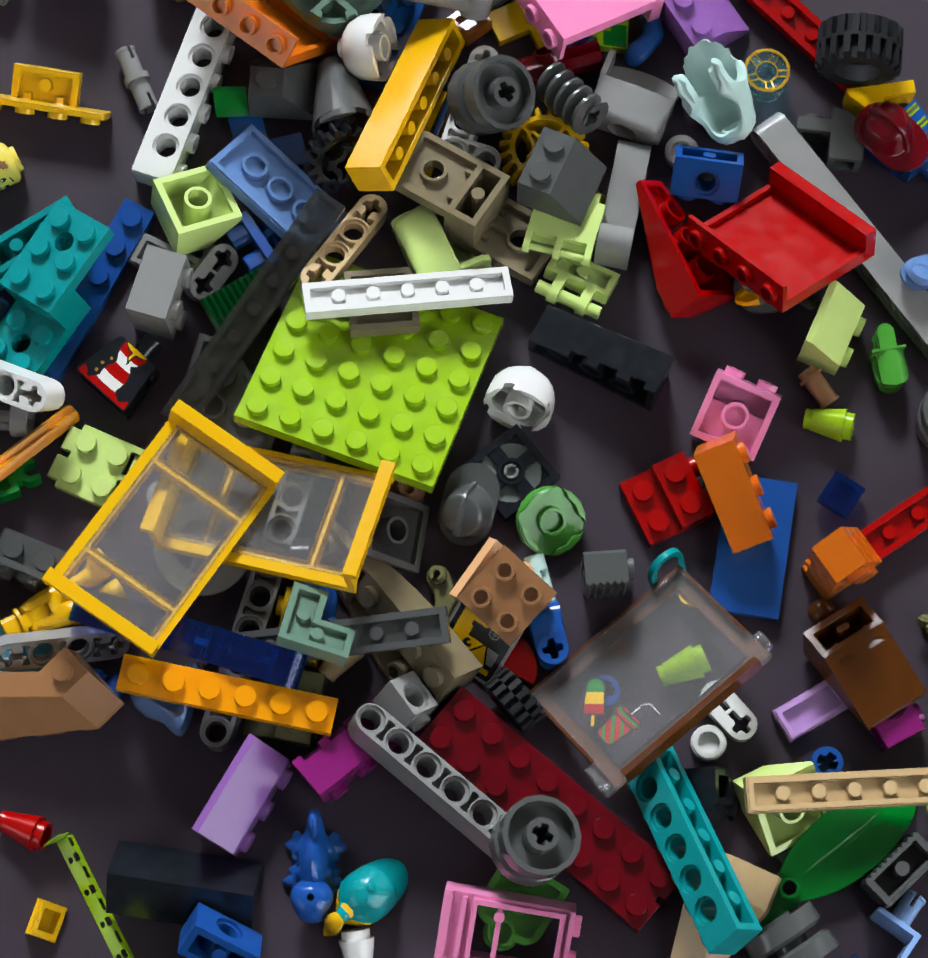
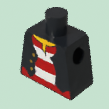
M148 333L135 347L124 337L119 336L80 364L76 370L82 380L129 420L159 378L160 374L150 360L162 349V346Z

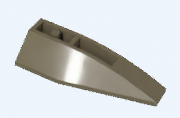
M334 522L320 562L322 565L343 569L353 540L349 532L336 522ZM368 557L365 558L358 578L356 594L336 590L351 618L433 608L417 589L392 566ZM451 627V643L371 653L379 669L389 681L411 671L416 673L439 704L430 713L429 717L446 705L462 686L467 688L482 668V664Z

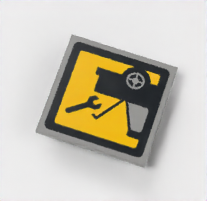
M458 601L449 617L450 627L482 664V668L474 679L484 685L502 669L523 632L509 646L461 601Z

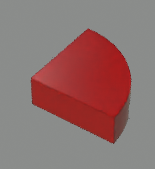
M520 638L502 669L507 667L517 678L533 686L537 675V660L529 644Z

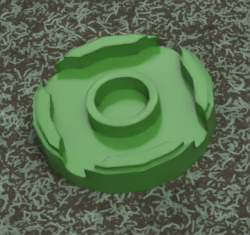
M556 485L542 486L531 491L521 502L516 514V529L521 541L530 550L539 554L561 555L571 550L583 534L582 528L585 522V511L581 501L572 492Z

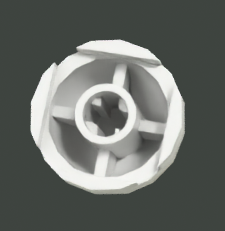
M369 13L354 18L348 23L342 37L338 40L337 51L339 57L342 58L348 71L358 79L388 81L397 61L390 62L391 50H398L396 29L390 16L384 17V13Z
M512 366L495 375L483 401L484 405L487 403L489 406L487 411L489 416L500 425L511 428L515 424L520 428V425L533 426L532 432L545 428L549 423L554 410L555 395L552 384L541 372L530 366Z

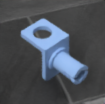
M908 889L904 893L892 913L883 907H878L869 917L873 922L904 943L896 958H907L922 936L913 930L910 925L921 908L926 904V900L920 895L910 906L911 901L917 894L912 889Z

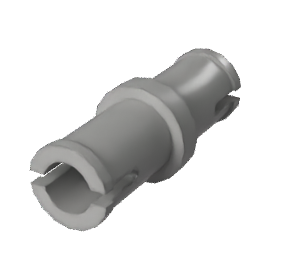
M129 45L128 48L124 46L119 48L114 55L125 76L123 81L125 87L131 90L140 114L144 115L146 112L147 114L154 112L158 101L149 84L150 75L148 71L143 70L134 45Z

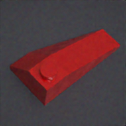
M639 180L636 183V189L656 288L663 300V307L670 314L671 318H693L734 300V281L731 275L723 268L717 267L711 259L699 250L692 248L687 242L688 225L684 221L686 213L675 198L670 195L662 181Z

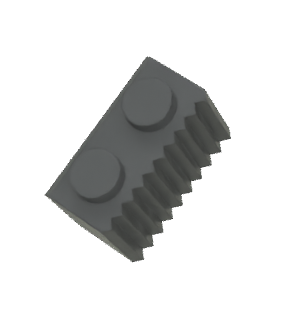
M626 549L583 552L581 561L583 597L586 600L589 597L595 599L597 596L600 599L603 596L609 598L611 595L614 598L617 595L623 597L627 587H633V580H635L634 559H627Z
M912 832L905 836V839L900 841V844L895 846V849L890 851V854L880 864L876 865L875 869L865 876V879L860 881V887L879 907L889 908L928 870V842L918 832Z

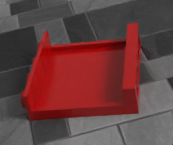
M779 161L770 167L769 184L703 223L694 215H689L687 242L692 248L699 250L711 259L717 267L723 268L735 277L741 285L747 286L755 292L765 303L784 313L874 256L876 229Z

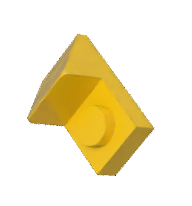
M914 80L848 88L842 101L843 108L854 116H857L860 110L867 105L877 102L896 103L905 108L913 101L916 94Z

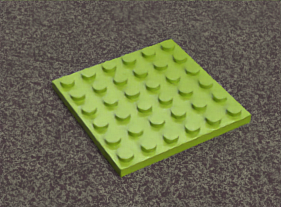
M316 251L308 258L307 263L316 254ZM325 256L326 260L330 263L342 262L339 259ZM352 264L347 271L367 269ZM321 270L320 276L315 281L310 280V283L322 282V274L324 271ZM299 277L236 409L234 422L371 472L377 473L381 460L395 462L394 480L432 494L499 336L504 318L471 306L418 311L420 320L419 333L350 338L348 317L305 320Z

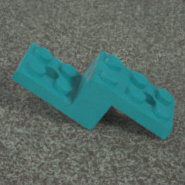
M57 201L0 280V285L16 300L0 322V360L44 375L91 309L75 289L115 235L109 227L63 201ZM74 238L73 245L68 250L60 251L61 244L65 240ZM30 339L29 347L23 352H17L20 342Z

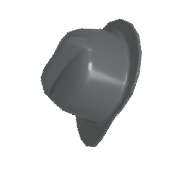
M481 463L461 465L451 473L446 483L439 508L438 522L442 533L448 540L457 545L471 546L480 543L488 535L492 527L500 497V485L497 476L489 467Z

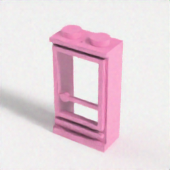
M447 881L434 958H516L496 954L501 923L505 919L503 909L560 919L553 958H576L577 951L570 950L572 937L579 938L582 916L576 915L577 903ZM478 905L498 908V911L494 914V921L496 923L491 953L471 950Z

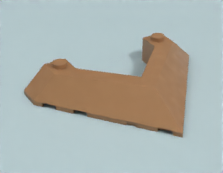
M65 646L39 672H0V741L26 736L38 737L63 734L64 732L76 730H97L125 703L79 653Z

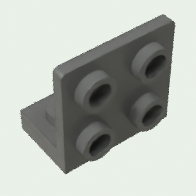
M5 527L0 537V579L10 582L11 578L14 577L17 581L23 583L22 586L38 593L49 587L41 580L50 566L54 569L67 552Z

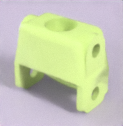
M421 204L397 216L391 222L397 243L408 266L412 267L413 274L492 267V260L489 254L474 256L449 242L444 232L445 217Z

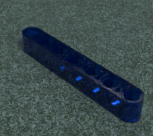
M78 585L148 635L153 633L167 614L161 609ZM73 602L68 620L121 636ZM184 616L160 647L161 649L298 690L308 655Z

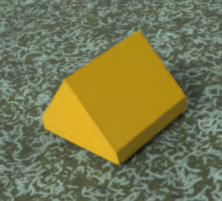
M38 898L25 933L55 943L68 908Z

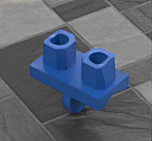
M246 210L242 212V220L226 232V239L236 251L248 244H251L254 252L242 258L248 273L260 267L263 273L268 271L273 276L280 271V268L277 265L279 258L271 245H273L277 252L282 251L286 246L281 238L263 221L259 224L264 231L262 233Z

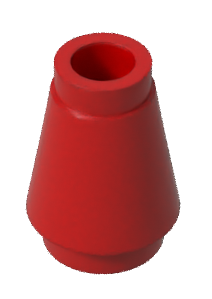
M6 810L0 813V832L30 851L35 849L43 850L46 847L43 845L50 841L53 825L47 822L45 817Z

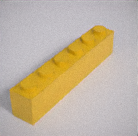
M453 18L420 19L417 21L345 166L358 191L395 190L465 45V40Z

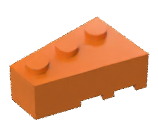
M736 431L698 445L693 456L733 554L773 539V528L778 527L771 507H764L760 496L765 493L758 475H752L748 465L751 458L744 441L740 442Z
M841 526L810 549L807 555L808 559L804 561L805 565L801 569L823 599L830 600L853 583L855 585L858 583L863 584L878 573L876 566L882 563V560L858 527Z

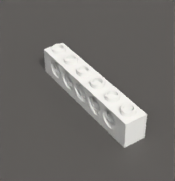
M197 7L131 169L137 182L149 186L153 185L154 179L188 170L186 161L189 154H194L197 150L200 139L198 135L201 124H206L210 117L211 105L209 104L213 96V88L222 86L223 75L221 73L225 64L229 65L234 56L235 46L233 43L236 35ZM213 30H220L223 32L218 37L208 36V34ZM202 59L211 61L205 67L196 66L197 62ZM189 89L200 90L198 94L192 97L184 95ZM179 118L188 120L186 124L180 127L172 125ZM166 148L176 149L174 154L169 157L160 155Z

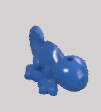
M317 808L309 810L304 833L301 835L299 830L294 831L292 839L285 843V849L291 853L294 865L289 867L288 872L290 875L283 879L282 883L286 887L291 888L290 901L298 918L305 923H318L326 917L332 905L333 896L343 880L340 877L341 869L336 866V863L340 860V854L345 852L347 845L340 840L338 832L334 831L328 837L322 815Z

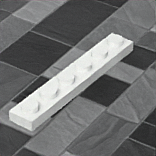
M508 266L302 283L301 286L305 320L512 303L514 296Z

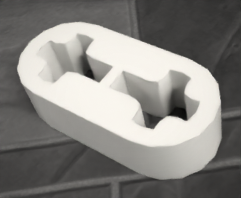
M711 682L710 684L706 685L705 688L702 690L700 697L703 696L718 682ZM735 693L723 701V704L728 708L726 712L719 705L708 714L727 737L736 742H746L751 739L757 730L758 724L755 715ZM731 712L739 720H742L744 717L748 719L749 723L746 726L749 731L745 734L742 730L738 733L733 731L732 728L735 722L729 716Z

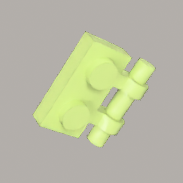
M559 257V260L551 258L543 277L553 281V283L550 284L540 279L534 292L545 296V301L554 305L558 302L574 309L573 313L578 316L584 317V315H587L597 320L603 307L591 301L595 300L605 305L618 283L620 274L593 262H590L589 267H585L579 261ZM564 287H566V288H568V289H570V290H573V291H575V292L581 294V296L578 297V296H576V295H574V294H572V293H570V292H567V291H565V290H563V289H564Z

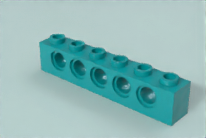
M671 746L628 783V787L634 794L642 811V817L648 824L656 841L657 849L668 866L673 882L677 885L685 902L686 910L694 921L702 944L709 954L735 955L763 929L673 746Z

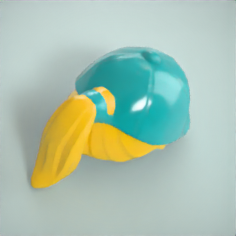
M382 858L363 865L348 874L340 883L337 891L336 911L328 914L324 919L323 935H338L342 931L344 924L355 926L370 925L385 917L400 900L407 888L408 873L405 865L396 859Z

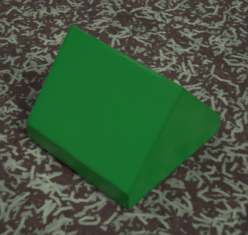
M246 86L213 88L216 118L249 116L248 89Z

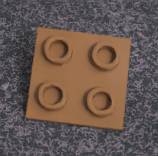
M504 545L457 599L506 644L511 646L537 615L552 602L557 592Z

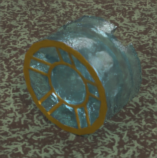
M760 49L753 52L745 62L752 99L759 102L774 101L785 92L790 77V64L783 54L773 49ZM763 72H768L770 79H762L761 75H763Z

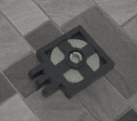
M517 424L465 463H481L495 473L500 485V497L496 511L505 522L517 514L521 502L531 491L542 486H553L560 480V475Z

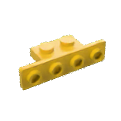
M14 63L11 95L0 94V110L2 105L15 107L14 112L26 115H35V110L48 112V118L67 120L68 115L80 117V123L88 125H100L101 121L111 117V111L79 106L83 73Z

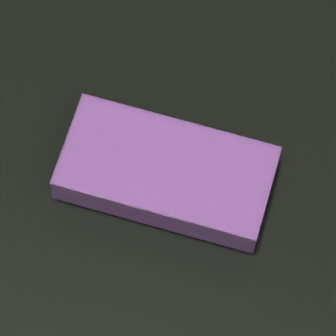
M824 680L771 713L789 743L849 708Z

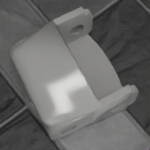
M610 49L594 93L601 97V103L607 102L609 106L605 120L597 129L635 143L649 146L659 145L679 100L676 86L674 85L673 87L655 76L638 70L614 66L617 51Z

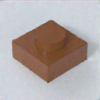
M455 11L447 17L454 19L467 47L493 29L492 20L489 17L480 21H471L463 17L459 11Z

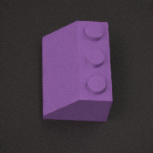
M665 0L660 13L661 19L686 56L688 55V48L695 46L702 39L718 42L725 47L749 33V28L729 0Z
M249 733L192 829L201 837L235 857L238 856L240 851L246 853L256 837V834L252 831L259 819L264 822L275 805L271 801L278 788L283 791L293 775V771L289 770L292 766L291 761Z

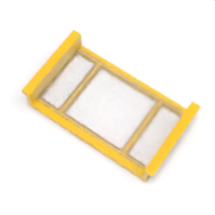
M178 399L170 410L168 421L57 566L54 569L50 566L41 580L45 582V585L54 588L153 658L274 494L285 472Z
M182 434L172 445L166 459V463L238 513L243 511L259 489ZM248 446L284 471L285 474L274 494L222 564L356 594L361 569L390 486L394 482L393 474L396 463L381 460L376 473ZM161 474L139 529L141 532L148 533L157 550L206 560L232 526V523Z

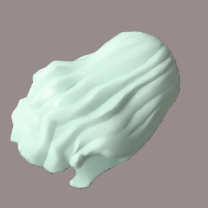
M702 39L695 46L688 48V55L684 58L683 65L685 76L684 74L674 75L672 81L675 83L676 92L682 100V106L689 116L703 125L710 137L716 142L724 145L733 144L739 140H744L753 130L756 123V113L748 84L747 68L742 60H738L731 55L729 48H724L718 42Z

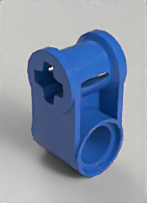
M556 599L552 600L546 609L541 611L527 627L537 662L540 667L549 672H553L568 659L569 653L563 616L559 602ZM553 646L555 651H559L558 658L552 659L550 654H546L547 647Z

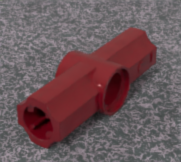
M597 37L566 45L564 57L560 60L546 46L537 49L533 55L517 59L525 65L530 73L534 87L547 67L555 62L564 63L566 70L573 71L574 75L600 69L604 65Z

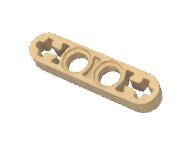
M368 194L358 200L303 268L300 275V289L302 283H310V280L315 281L320 276L321 270L324 271L322 282L340 280L343 276V271L348 270L386 221L387 203L381 196ZM373 208H374V209H377L378 212H372V213L369 215V217L367 218V223H366V222L364 221V220H365V217H366V210H367V211H372ZM356 229L363 236L357 240H350L345 237L344 232ZM337 252L344 257V260L340 263H330L326 260L325 256L328 253Z

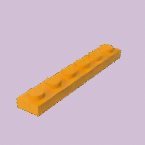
M125 653L116 685L117 692L325 736H331L338 705V698Z

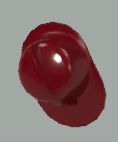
M877 102L867 105L856 116L854 122L856 138L888 168L900 172L912 171L921 166L927 158V135L908 116V113L902 106L891 102Z

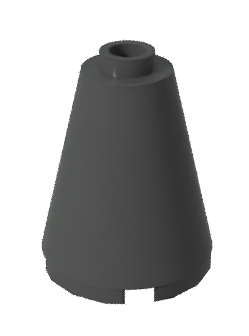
M332 55L326 57L317 66L312 119L313 139L315 141L318 140L317 131L319 129L326 133L329 131V123H333L336 128H339L342 120H345L349 126L356 122L362 129L365 128L373 108L358 78L348 71L342 58Z

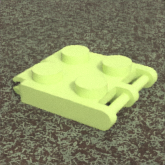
M595 194L581 226L533 209L521 251L529 253V250L552 255V259L559 260V257L582 262V266L589 267L600 223L605 213L606 205L600 203L602 194Z
M84 424L82 430L71 426L60 447L65 452L70 453V455L65 457L57 454L47 476L56 481L54 485L56 489L101 508L115 490L118 482H121L126 476L123 472L131 456L135 455L127 473L145 450Z

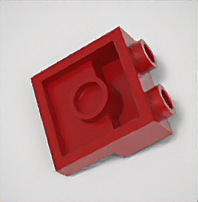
M683 451L652 465L651 469L619 483V489L649 548L712 519L714 515L712 509L714 505L707 488L702 489L697 479L701 475L697 463L693 457L686 458Z

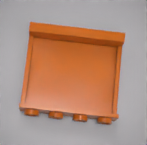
M187 0L281 68L336 50L338 40L343 34L342 32L337 37L327 36L324 32L310 26L281 0Z

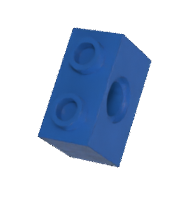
M676 144L670 182V195H676L677 198L686 201H692L696 198L707 199L716 205L737 203L744 166V153ZM708 172L713 174L715 178L711 181H702L698 178V175Z
M198 902L181 928L177 953L186 958H260L263 934Z

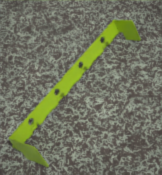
M69 832L57 835L45 843L43 846L57 843L113 958H117L118 954L121 955V958H124L121 953L123 949L128 954L127 958H134L113 914L106 913V910H103L98 900L101 898L106 908V900L74 835H67ZM68 838L72 839L74 846H71ZM75 852L78 853L80 857V860L77 862L73 856ZM69 858L73 859L72 864L69 863ZM82 867H86L90 875L89 878H87ZM91 884L94 886L96 892L93 894L89 888ZM85 890L89 891L88 896L85 895ZM106 917L110 918L112 925L108 926L105 920ZM101 922L105 923L104 928L101 927ZM114 931L118 932L122 942H119Z

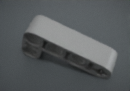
M618 140L605 202V213L600 223L593 261L595 264L627 271L640 208L636 183L639 180L646 179L652 146Z

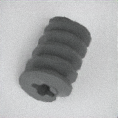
M555 62L547 67L537 82L535 91L538 100L544 102L546 107L554 111L555 115L561 118L566 125L570 126L575 133L579 135L588 134L597 129L605 120L609 109L608 103H601V97L596 93L592 94L591 87L584 85L582 79L575 78L574 72L569 69L566 70L564 63Z

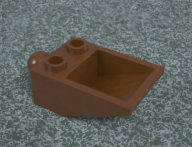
M862 597L837 612L833 603L827 599H817L810 604L808 618L815 626L803 632L804 655L867 731L926 695V689L884 622Z

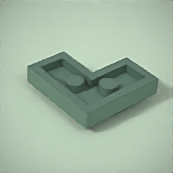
M294 581L275 645L345 667L356 630L321 620L329 592Z

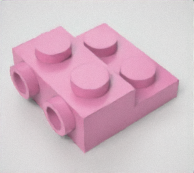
M727 365L725 371L720 368L717 369L689 434L708 442L736 431L739 441H744L751 461L754 462L782 395L776 393L778 386L759 379L757 384L744 379L745 372Z

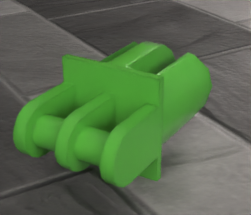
M883 323L878 326L872 337L873 350H871L867 362H871L878 389L885 394H894L904 386L909 376L904 355L906 344L897 345L893 327L888 323Z

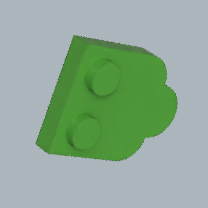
M498 868L486 886L487 888L562 901L565 900L570 891L569 888L554 879L534 887L515 884L503 876ZM478 905V915L485 923L483 939L486 945L492 948L496 923L494 921V914L498 911V908ZM503 909L505 919L501 923L497 951L504 952L510 950L516 943L522 946H530L537 943L553 918Z

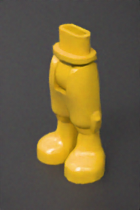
M88 558L85 569L70 579L84 590L109 581L91 595L115 611L123 610L130 605L117 579L111 580L113 577L111 574ZM49 586L29 598L18 609H12V615L0 620V625L5 635L60 629L71 625H80L91 614Z

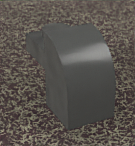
M833 106L829 119L814 113L798 116L795 128L805 141L826 144L825 165L829 170L859 172L863 162L864 146L858 141L854 132L856 118L854 115L842 108Z

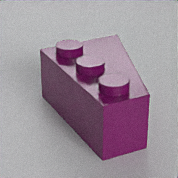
M353 715L347 718L342 723V726L330 737L324 736L316 743L318 747L304 759L299 756L292 761L296 771L324 803L329 799L333 802L340 799L350 789L347 783L357 775L360 778L365 777L377 766V763L374 761L375 759L358 746L348 734V723ZM366 718L360 719L364 728L367 730L375 729L370 720ZM388 742L392 752L400 747L395 742Z

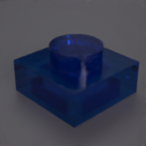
M836 470L816 502L844 520H847L866 488Z

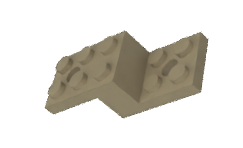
M425 129L423 130L395 188L397 192L445 217L444 232L449 242L474 256L489 254L492 266H508L510 276L530 287L552 257L550 254L529 250V253L521 251L522 247H516L511 243V240L515 237L525 238L532 210L508 198L511 176ZM429 168H438L443 174L437 178H430L424 172Z

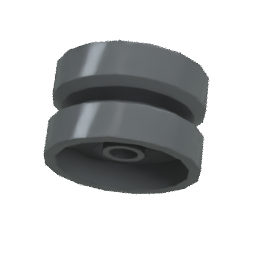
M500 54L464 64L456 70L448 84L447 102L450 114L457 125L468 134L482 137L523 125L530 118L535 107L536 91L533 79L525 65L514 57Z
M540 794L523 798L511 806L498 819L491 830L489 848L492 861L503 876L515 884L531 887L547 883L569 867L579 853L582 836L578 820L570 808L556 798Z
M808 901L793 912L789 913L787 911L764 926L761 933L748 942L744 948L751 958H767L774 952L778 958H822L839 946V943L829 929H821L808 938L805 936L804 932L816 925L820 919V915L812 903Z

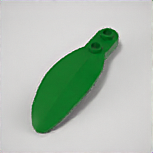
M916 806L831 810L824 813L794 843L785 857L781 869L775 873V875L782 879L769 913L760 923L761 927L763 928L785 912L790 911L803 900L815 899L834 893L850 885L873 869L890 853L906 832L913 819ZM786 881L794 882L796 887L794 893L786 895L782 890V886Z

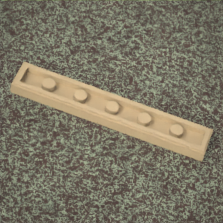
M928 767L749 776L742 778L746 815L928 805Z

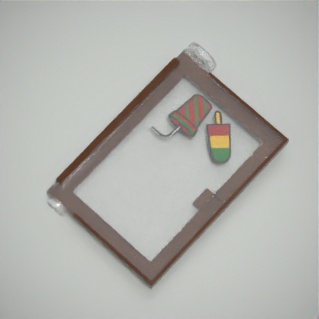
M678 565L531 689L530 693L538 700L537 702L543 707L547 715L546 717L591 764L584 772L596 788L608 799L616 791L619 792L773 659L772 654L769 652L773 645L762 632L758 631L752 635L695 579Z

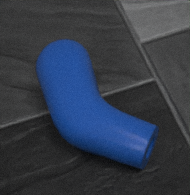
M642 15V33L627 47L624 55V60L629 66L636 67L644 63L661 44L664 33L660 16L653 21L647 22Z

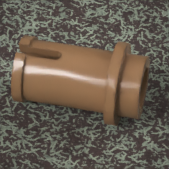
M814 364L798 375V378L801 380L799 385L807 388L820 406V409H825L840 397L821 374L824 370L822 368L818 369Z

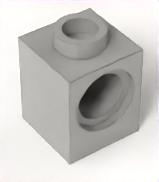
M414 671L390 680L372 700L374 704L381 706L408 730L412 729L413 732L419 731L430 722V713L439 705Z

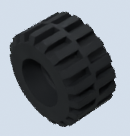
M846 13L827 18L818 27L815 70L827 80L848 86L863 87L893 81L901 74L904 29L894 20L870 13Z

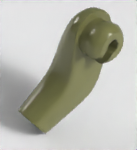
M434 565L426 574L427 582L435 599L434 607L446 606L448 608V617H450L457 605V600L449 594L454 588L451 576L444 566Z

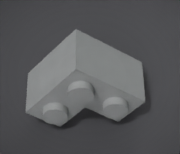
M147 244L125 307L135 329L174 340L177 330L182 331L187 311H184L183 301L180 297L183 288H189L194 272L187 255Z

